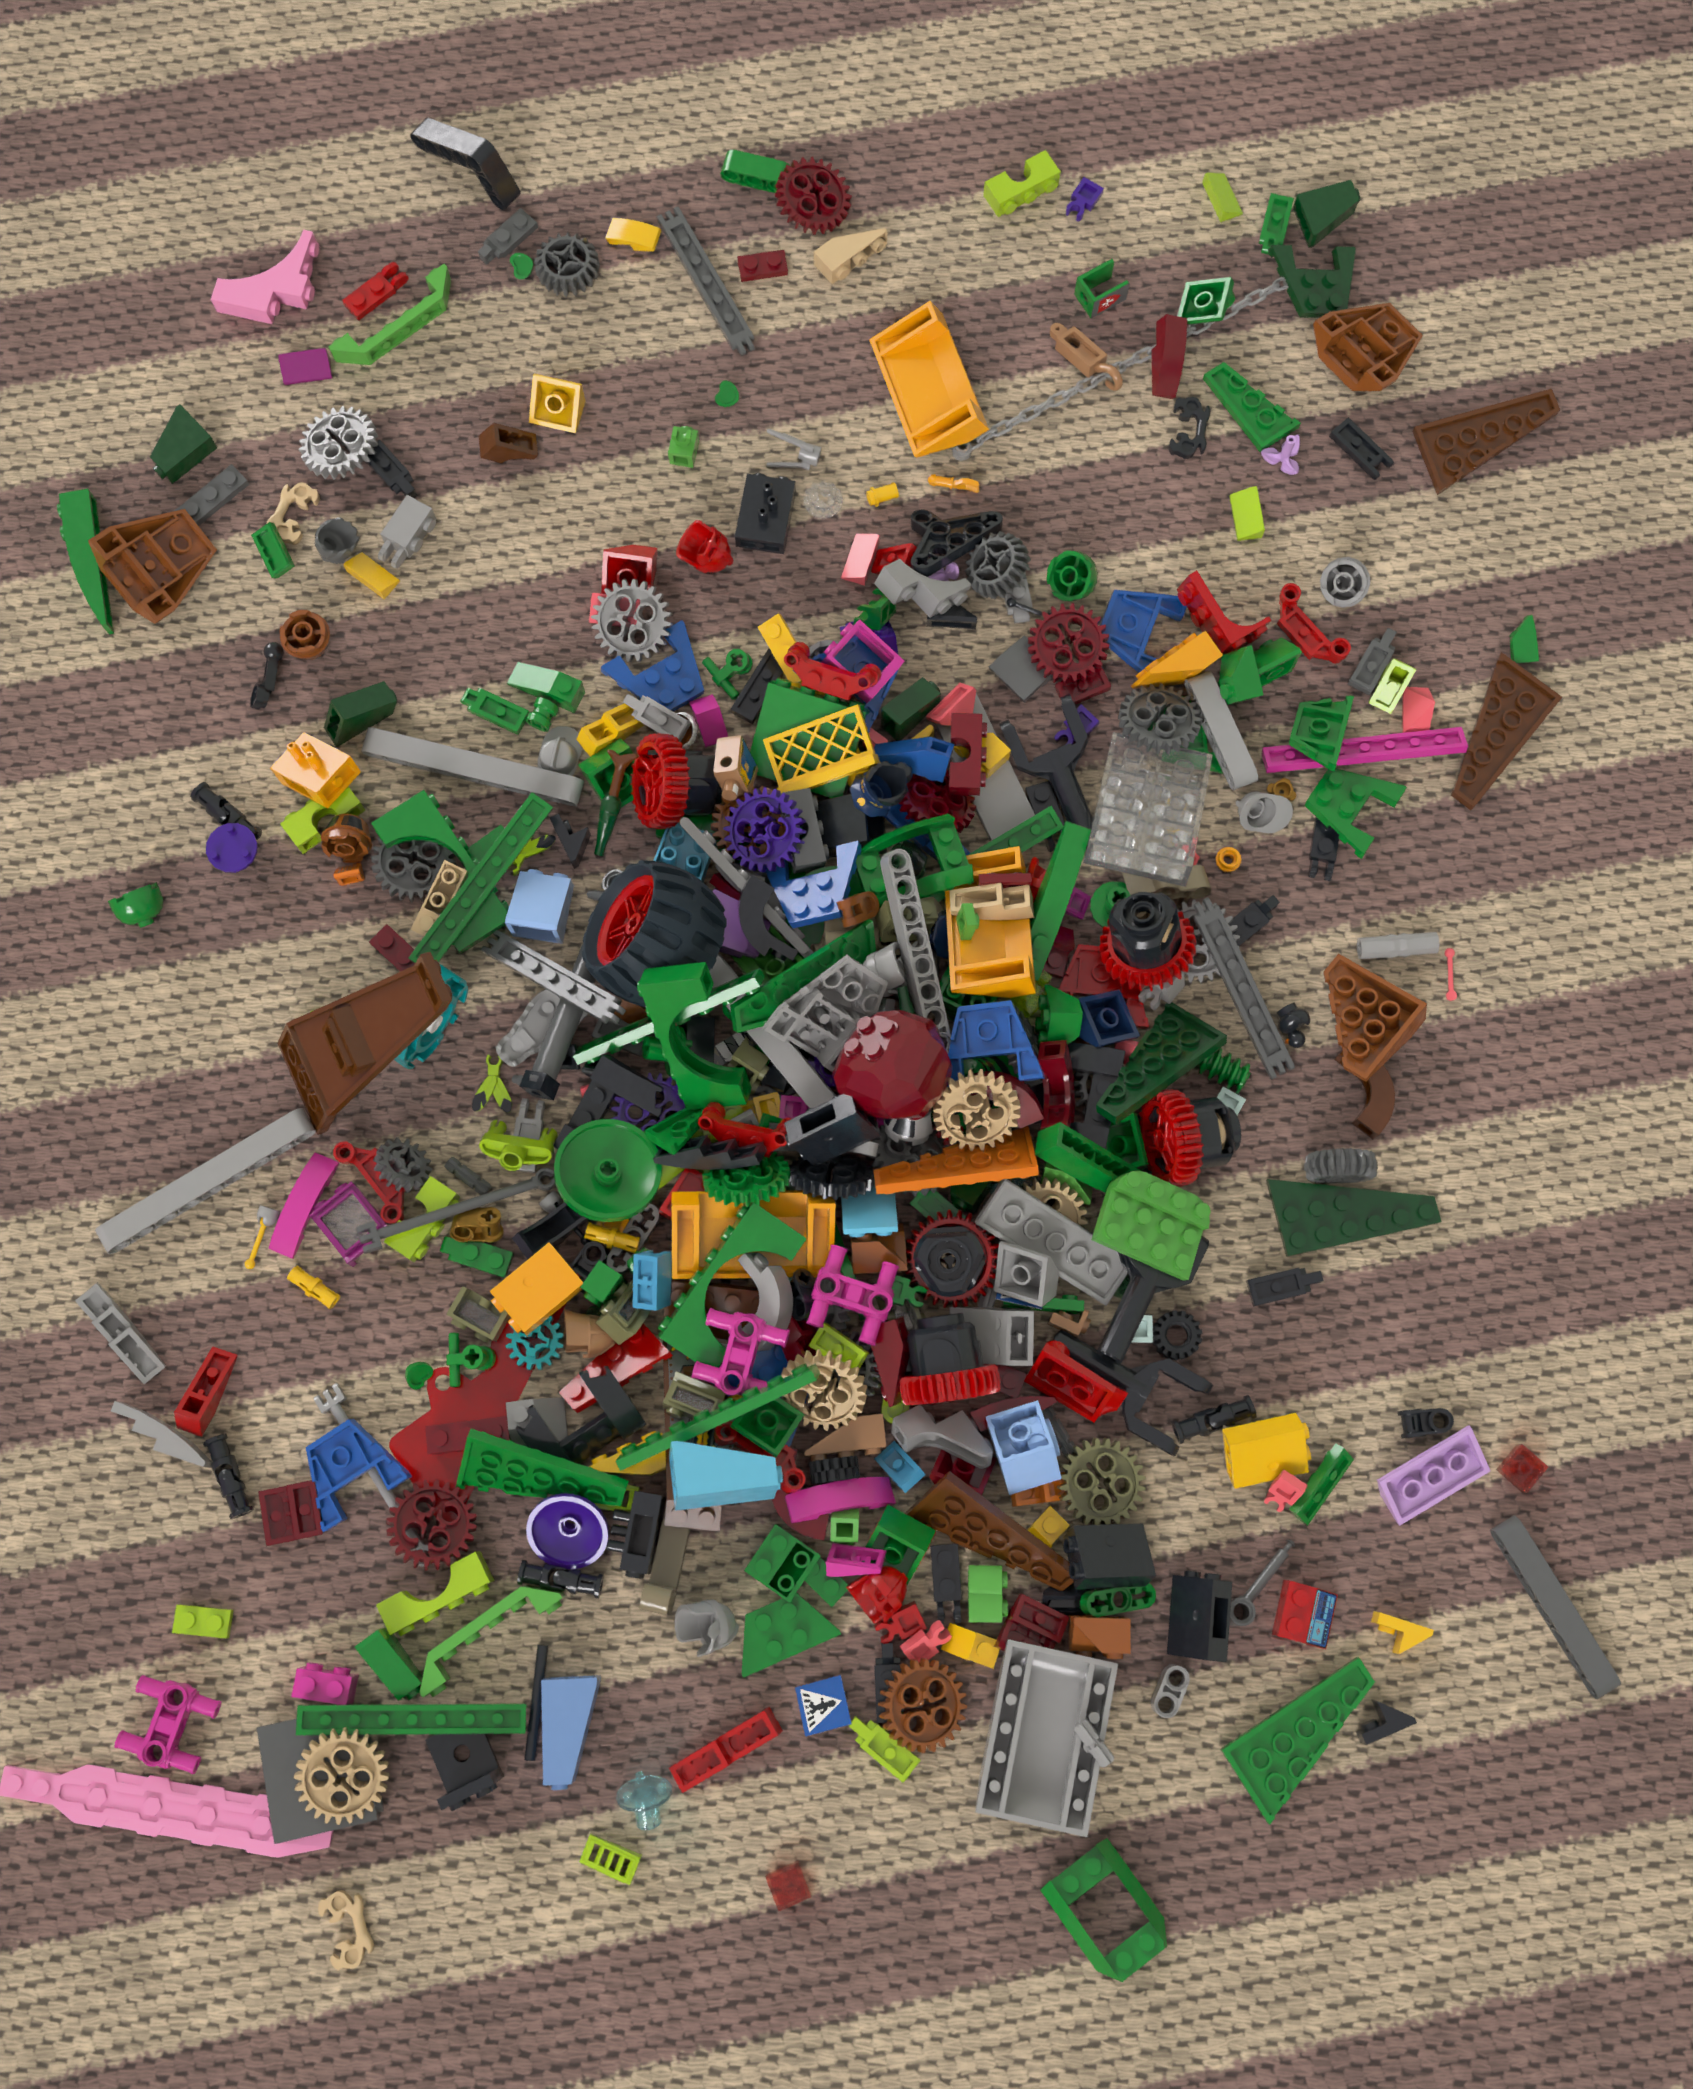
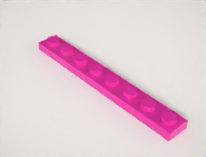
M1462 727L1343 739L1336 766L1466 753L1468 744ZM1290 745L1262 748L1261 755L1266 773L1324 767Z

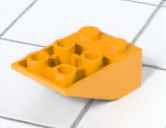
M1206 631L1198 636L1194 632L1178 646H1174L1161 658L1146 666L1144 670L1136 675L1138 680L1131 687L1137 689L1140 686L1148 688L1150 684H1153L1154 687H1158L1160 684H1163V686L1185 684L1186 679L1200 674L1222 657L1223 654Z

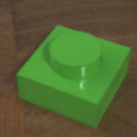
M962 903L956 917L961 940H971L975 930L979 927V916L974 912L973 903Z

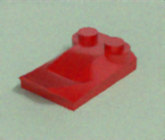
M1051 1340L1044 1345L1024 1382L1050 1397H1055L1056 1401L1094 1423L1101 1415L1118 1410L1128 1392L1070 1358L1069 1349L1062 1342Z

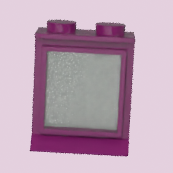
M351 1181L349 1184L343 1183L334 1191L335 1195L329 1200L325 1199L316 1204L313 1208L314 1212L309 1216L337 1249L345 1262L354 1267L357 1265L355 1259L364 1253L362 1248L372 1244V1241L364 1244L360 1243L359 1237L369 1234V1232L358 1234L356 1227L374 1221L376 1229L389 1225L382 1220L380 1213L360 1188Z

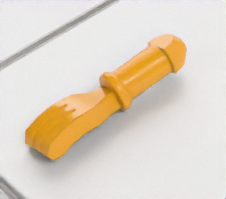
M936 474L928 477V482L932 486L979 492V482L973 479L961 478L954 480V477L948 478L936 476Z

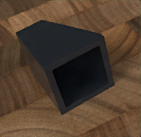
M851 794L817 801L818 811L815 812L817 820H821L823 824L824 835H821L822 843L828 846L829 858L837 857L836 846L859 841L863 848L868 842L886 834L885 818L883 816L869 817L857 809ZM885 848V849L879 851L878 853H879V854H885V853H887V848Z

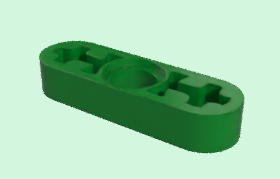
M1149 1583L1145 1587L1089 1590L1082 1595L1080 1607L1084 1614L1093 1617L1149 1608L1155 1602L1156 1591ZM1120 1591L1123 1595V1602L1119 1607H1116L1113 1597L1116 1592ZM1142 1591H1145V1596L1141 1597V1599L1132 1598V1594H1140ZM1095 1599L1104 1600L1105 1604L1095 1605L1094 1608H1091V1602H1094Z

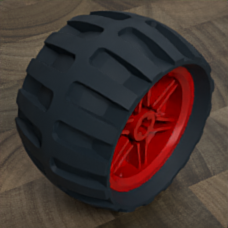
M640 860L637 864H630L622 873L617 874L606 891L598 899L599 902L588 920L589 924L584 933V948L582 951V958L586 963V968L612 994L627 1002L646 1007L643 997L638 994L637 983L641 979L644 969L706 962L710 971L717 961L716 958L720 948L723 946L725 939L723 937L724 930L727 927V919L724 916L725 909L722 903L700 879L679 867L648 860Z

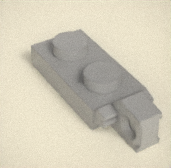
M627 694L623 703L634 709L632 716L660 734H669L677 737L679 742H681L691 725L690 721L648 696L645 697L643 695L638 700Z

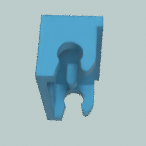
M649 1250L633 1255V1308L657 1311L671 1305L672 1252L654 1253V1250Z

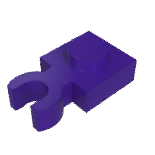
M1083 177L1071 194L1072 202L1067 205L1066 215L1068 216L1071 211H1077L1076 221H1081L1084 216V210L1087 209L1091 212L1103 195L1104 188Z
M1081 704L1077 708V712L1088 736L1099 724V720ZM1065 720L1063 723L1067 729L1057 732L1054 739L1058 742L1062 737L1068 738L1067 744L1071 743L1073 745L1074 738Z

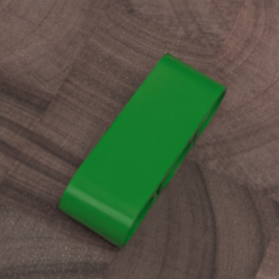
M729 150L726 153L720 176L726 182L776 193L777 188H775V185L779 180L778 177L781 171H784L785 166L789 164L781 160L743 151Z

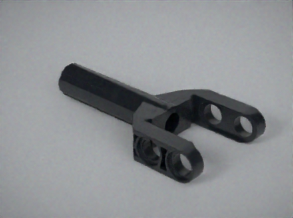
M1070 694L1060 697L1063 714L1075 740L1073 745L1069 743L1033 758L1034 761L1029 763L1015 727L1010 724L1009 719L999 724L1018 770L1050 781L1066 821L1091 829L1086 846L1087 849L1098 844L1102 838L1074 773L1089 740Z
M1201 1236L1189 1280L1185 1281L1118 1252L1121 1264L1129 1274L1130 1282L1097 1349V1353L1102 1358L1112 1363H1122L1154 1294L1192 1283L1208 1249L1209 1240Z
M1062 1329L1058 1331L1053 1340L1065 1344L1069 1349L1070 1358L1128 1392V1395L1121 1404L1127 1430L1175 1457L1180 1446L1175 1444L1171 1437L1134 1417L1135 1413L1140 1412L1159 1377L1158 1371L1195 1392L1209 1395L1214 1385L1169 1358L1132 1369L1123 1364L1112 1363L1102 1358L1094 1347Z

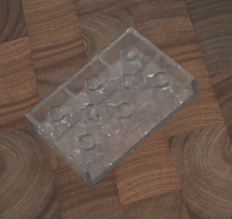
M1113 732L1083 863L1186 887L1193 867L1213 755L1182 747L1179 752L1171 748L1170 754H1167L1164 749H1161L1160 753L1157 754L1155 748H1151L1149 752H1146L1145 745L1137 748L1138 741H1128L1130 735Z

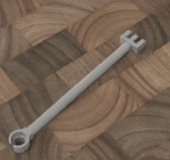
M335 1383L332 1385L336 1393L335 1397H333L329 1389L323 1391L327 1402L324 1403L319 1395L313 1399L321 1413L325 1414L331 1410L340 1425L349 1419L340 1405L347 1397L339 1384ZM376 1467L369 1470L370 1477L388 1507L398 1508L395 1503L396 1496L392 1490H387ZM415 1528L407 1530L406 1535L409 1538L418 1537L419 1547L413 1550L422 1549L423 1552L428 1551V1545H425L424 1541L421 1540ZM420 1562L418 1566L424 1567V1563Z

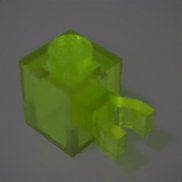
M1044 970L1039 980H1035L1036 994L1005 998V1000H1011L1014 1006L1018 1007L1019 1012L1023 1011L1025 1018H1030L1038 1010L1039 995H1043L1044 985H1048L1052 977Z

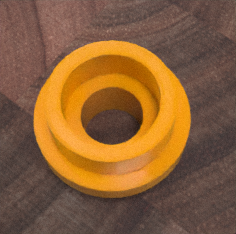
M1224 847L1218 851L1215 862L1220 870L1233 872L1241 864V855L1235 848ZM1224 857H1230L1232 859V863H1225Z

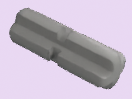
M1085 1719L1075 1726L1074 1731L1086 1747L1090 1746L1091 1749L1089 1751L1099 1765L1104 1768L1111 1764L1115 1759L1114 1755L1103 1740H1098L1100 1736L1089 1721Z

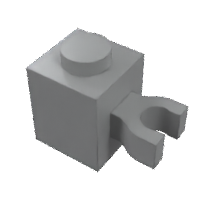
M1181 971V980L1173 977V985L1164 982L1163 989L1159 985H1154L1153 991H1150L1148 986V989L1143 990L1138 996L1139 1001L1144 1003L1147 998H1154L1150 1003L1151 1009L1154 1011L1159 1007L1161 999L1170 1004L1185 987L1184 973Z

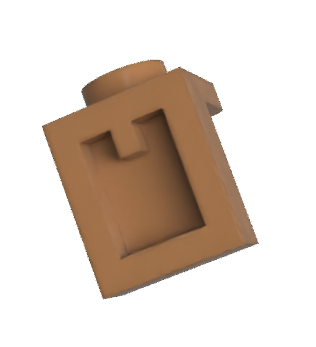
M1085 1309L1077 1323L1073 1321L1074 1317L1072 1315L1059 1311L1058 1314L1055 1312L1051 1314L1047 1324L1058 1330L1062 1329L1077 1338L1080 1332L1086 1333L1091 1319L1087 1318L1089 1311Z

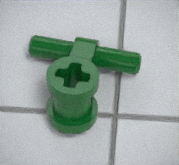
M733 649L727 654L726 665L721 670L710 657H706L702 664L713 676L712 680L718 687H722L732 700L738 698L739 692L729 680L736 674H748L753 668V659L743 650ZM739 657L741 658V662L743 663L740 667L738 666L737 658Z
M459 1333L448 1334L449 1354L446 1355V1366H449L450 1387H460L461 1365L468 1369L489 1370L492 1368L496 1360V1355L492 1348L469 1345L460 1353Z

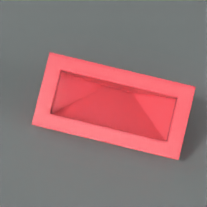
M959 683L926 715V718L940 725H951L952 713H973L976 696L975 688Z
M1406 687L1402 694V733L1430 730L1435 701L1429 688Z

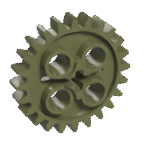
M1093 1438L1092 1446L1088 1441L1083 1440V1449L1073 1446L1075 1455L1065 1454L1069 1463H1060L1059 1465L1065 1470V1474H1061L1064 1484L1057 1486V1489L1065 1490V1494L1060 1497V1500H1069L1065 1509L1068 1511L1075 1509L1073 1513V1518L1075 1519L1083 1515L1082 1523L1086 1525L1091 1519L1093 1525H1100L1101 1520L1103 1525H1108L1111 1519L1115 1524H1120L1119 1516L1130 1519L1127 1510H1138L1133 1503L1135 1500L1143 1501L1137 1493L1138 1491L1146 1490L1145 1487L1139 1485V1481L1146 1479V1477L1137 1473L1143 1466L1133 1464L1137 1459V1455L1127 1456L1130 1449L1127 1446L1119 1450V1441H1114L1110 1446L1109 1438H1104L1102 1444H1100L1098 1438ZM1105 1455L1109 1460V1465L1105 1470H1101L1098 1462ZM1087 1462L1091 1464L1092 1469L1095 1471L1098 1477L1105 1478L1103 1484L1108 1489V1491L1111 1494H1113L1116 1498L1115 1503L1112 1502L1111 1497L1109 1496L1106 1489L1097 1486L1100 1482L1098 1478L1087 1468ZM1085 1472L1088 1476V1482L1085 1486L1080 1487L1077 1483V1477L1080 1473ZM1123 1478L1125 1488L1122 1492L1118 1493L1115 1489V1482L1117 1479ZM1101 1494L1104 1498V1504L1100 1509H1096L1093 1501L1097 1495Z

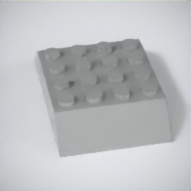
M1007 1640L1000 1665L979 1776L976 1813L1088 1837L1100 1765L1090 1753V1746H1085L1074 1731V1728L1079 1722L1086 1719L1100 1736L1098 1740L1105 1741L1118 1663Z

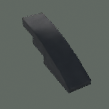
M703 1135L690 1138L675 1155L660 1147L653 1160L656 1164L687 1169H735L759 1165L767 1149L763 1142L739 1147L735 1138L711 1143L709 1136Z

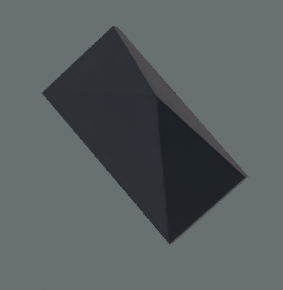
M953 605L942 615L938 613L931 618L927 615L926 626L976 629L977 617L961 605Z
M1074 1582L1063 1591L1049 1586L1043 1591L1042 1604L1064 1615H1086L1081 1610L1080 1599L1086 1591L1094 1589H1075ZM1095 1599L1094 1602H1091V1608L1098 1605V1600Z

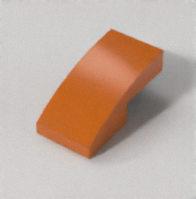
M1060 1479L1012 1494V1507L1060 1501V1497L1065 1494V1490L1057 1489V1486L1064 1484V1480Z

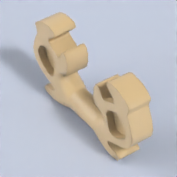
M298 483L291 490L289 485L286 484L282 489L280 502L275 513L267 521V523L275 524L284 543L296 545L303 538L300 530L294 533L295 529H300L298 522L288 519L287 522L283 523V518L289 505L296 501L299 508L309 510L307 506L309 501L312 500L315 506L319 504L320 496L318 491L312 489L306 483Z
M338 1890L328 1898L321 1899L318 1905L320 1916H324L327 1909L332 1913L333 1917L329 1919L330 1923L341 1920L344 1917V1912H348L353 1919L356 1932L355 1944H352L350 1940L340 1941L335 1948L341 1949V1956L333 1954L330 1957L331 1964L337 1971L341 1968L353 1969L359 1966L364 1958L365 1947L368 1954L374 1950V1942L367 1931L363 1915V1898L357 1893L354 1895V1903L350 1895L344 1890Z

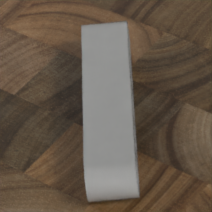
M1208 671L1186 679V692L1188 696H1191V703H1197L1196 710L1201 711L1199 718H1202V728L1230 788L1236 790L1257 782L1258 773L1231 712L1225 700L1221 697L1220 688L1213 674Z

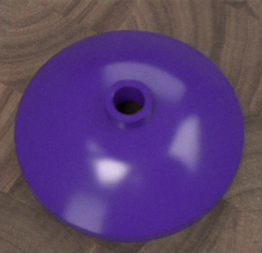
M562 1493L543 1499L533 1508L527 1521L526 1534L532 1550L544 1562L567 1569H579L594 1563L603 1554L609 1539V1527L604 1514L593 1502L579 1495ZM567 1520L574 1521L575 1524H571Z

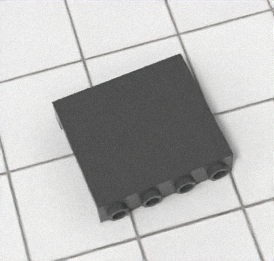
M297 1718L257 1727L274 1844L367 1823L380 1818L379 1812L384 1811L382 1799L380 1803L372 1801L374 1804L372 1812L364 1808L363 1819H360L355 1813L350 1824L346 1816L342 1817L340 1825H337L336 1817L333 1816L328 1823H325V1814L323 1813L315 1819V1808L307 1812L305 1811L308 1800L302 1802L298 1800L304 1791H295L296 1784L301 1782V1780L294 1779L295 1772L302 1771L296 1767L298 1760H305L301 1755L304 1749L312 1751L309 1746L311 1740L320 1744V1735H296ZM358 1735V1738L362 1739L364 1735ZM372 1737L368 1738L367 1743L369 1745L373 1743ZM346 1750L336 1752L337 1758L341 1761L351 1758ZM325 1757L324 1761L331 1764V1760ZM323 1770L314 1772L315 1778L319 1781H325L329 1778L328 1774ZM366 1771L355 1773V1777L359 1781L370 1779ZM338 1773L336 1778L340 1779L344 1777L346 1779L347 1773ZM352 1787L355 1794H360L359 1790ZM343 1791L333 1793L337 1801L342 1802L348 1799L347 1794Z

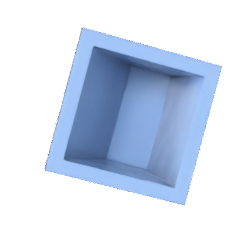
M529 869L528 872L520 871L505 919V924L513 937L563 944L574 888L571 878L561 873H554L553 876L544 875L543 872Z

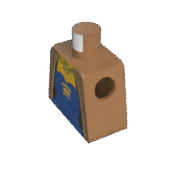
M741 735L717 738L713 772L722 789V797L728 801L735 800L737 796L744 795L745 792L751 793L758 772V767Z

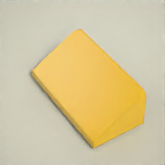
M363 552L343 564L349 574L383 599L400 582L398 578Z

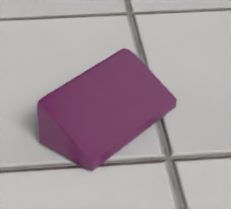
M326 348L278 355L284 385L332 379L331 361Z

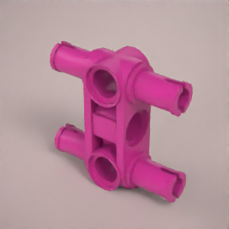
M831 1245L825 1267L819 1269L811 1294L814 1301L806 1323L817 1328H823L829 1305H836L864 1314V1317H866L858 1340L869 1345H875L881 1322L884 1323L887 1320L889 1310L892 1307L894 1297L892 1287L899 1266L889 1262H882V1268L876 1284L871 1285L843 1276L840 1273L847 1249ZM826 1279L833 1283L834 1290L832 1293H825L821 1290L820 1282ZM877 1296L884 1299L886 1304L884 1310H877L873 1307V1297Z
M710 1308L705 1324L728 1330L730 1334L725 1356L720 1368L696 1361L692 1378L714 1383L717 1389L722 1390L728 1395L737 1394L743 1396L742 1393L750 1388L757 1386L759 1390L768 1386L767 1381L753 1378L751 1374L759 1342L761 1343L763 1340L786 1347L790 1330L767 1325L764 1319L754 1314L737 1312L732 1315ZM743 1321L752 1323L754 1327L753 1334H746L742 1330ZM734 1374L739 1378V1387H733L729 1384L728 1375Z
M142 1675L138 1680L135 1692L158 1699V1705L149 1729L144 1738L121 1730L116 1738L114 1747L137 1754V1758L148 1766H158L164 1769L175 1767L190 1772V1774H195L200 1765L201 1757L179 1750L178 1745L192 1711L214 1719L220 1711L222 1701L200 1695L196 1688L187 1683H178L172 1680H167L164 1683ZM177 1689L182 1691L184 1696L181 1704L176 1703L174 1700V1693ZM155 1745H159L162 1748L163 1755L160 1760L155 1758L153 1754Z

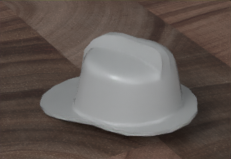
M558 726L551 729L543 739L538 756V768L573 776L582 750V746L576 740L579 733L568 726Z
M1253 791L1246 794L1241 800H1236L1240 824L1249 831L1275 833L1286 827L1292 818L1293 808L1291 802L1280 795Z

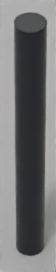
M537 1645L524 1757L526 1761H535L542 1707L541 1680L545 1678L548 1645Z

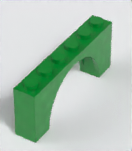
M425 790L417 793L371 823L387 849L399 843L413 840L439 844L451 851L460 860L465 870L468 871V877L479 863L476 857L470 858L466 852L469 850L467 843L461 836L458 838L452 831L455 828L447 815L442 817L437 809L440 807V804L433 794L428 796ZM496 887L453 943L459 955L506 925L505 919L509 905L505 900L500 902L495 894L498 892Z
M706 962L644 969L642 977L637 983L638 994L644 999L646 1014L653 1022L655 1037L660 1040L663 1057L669 1063L671 1077L678 1086L679 1098L684 1101L687 1110L704 1109L711 1102H717L723 1107L747 1105L752 1089L745 1067L721 1066L699 1057L684 1044L677 1032L675 1025L676 1015L692 1004L708 1001L714 983Z
M750 1202L749 1207H746L744 1203L741 1205L735 1215L738 1217L737 1221L733 1226L728 1225L720 1236V1239L723 1241L717 1249L713 1247L704 1260L707 1264L703 1270H697L689 1281V1284L692 1286L686 1294L682 1292L673 1305L676 1309L670 1317L666 1315L658 1326L660 1330L658 1335L663 1341L695 1362L699 1361L700 1363L719 1367L723 1362L726 1347L715 1338L709 1326L705 1324V1296L708 1285L717 1270L730 1259L743 1253L754 1251L772 1252L792 1261L807 1239L754 1202Z

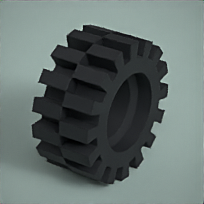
M1174 1310L1162 1315L1153 1326V1346H1156V1351L1159 1354H1163V1357L1172 1360H1182L1193 1355L1202 1342V1329H1199L1198 1325L1200 1324L1198 1320L1195 1321L1193 1319L1194 1316L1186 1314L1185 1311ZM1179 1325L1185 1329L1187 1338L1183 1345L1175 1346L1168 1341L1167 1330L1170 1326Z
M857 1456L809 1462L811 1484L860 1478Z

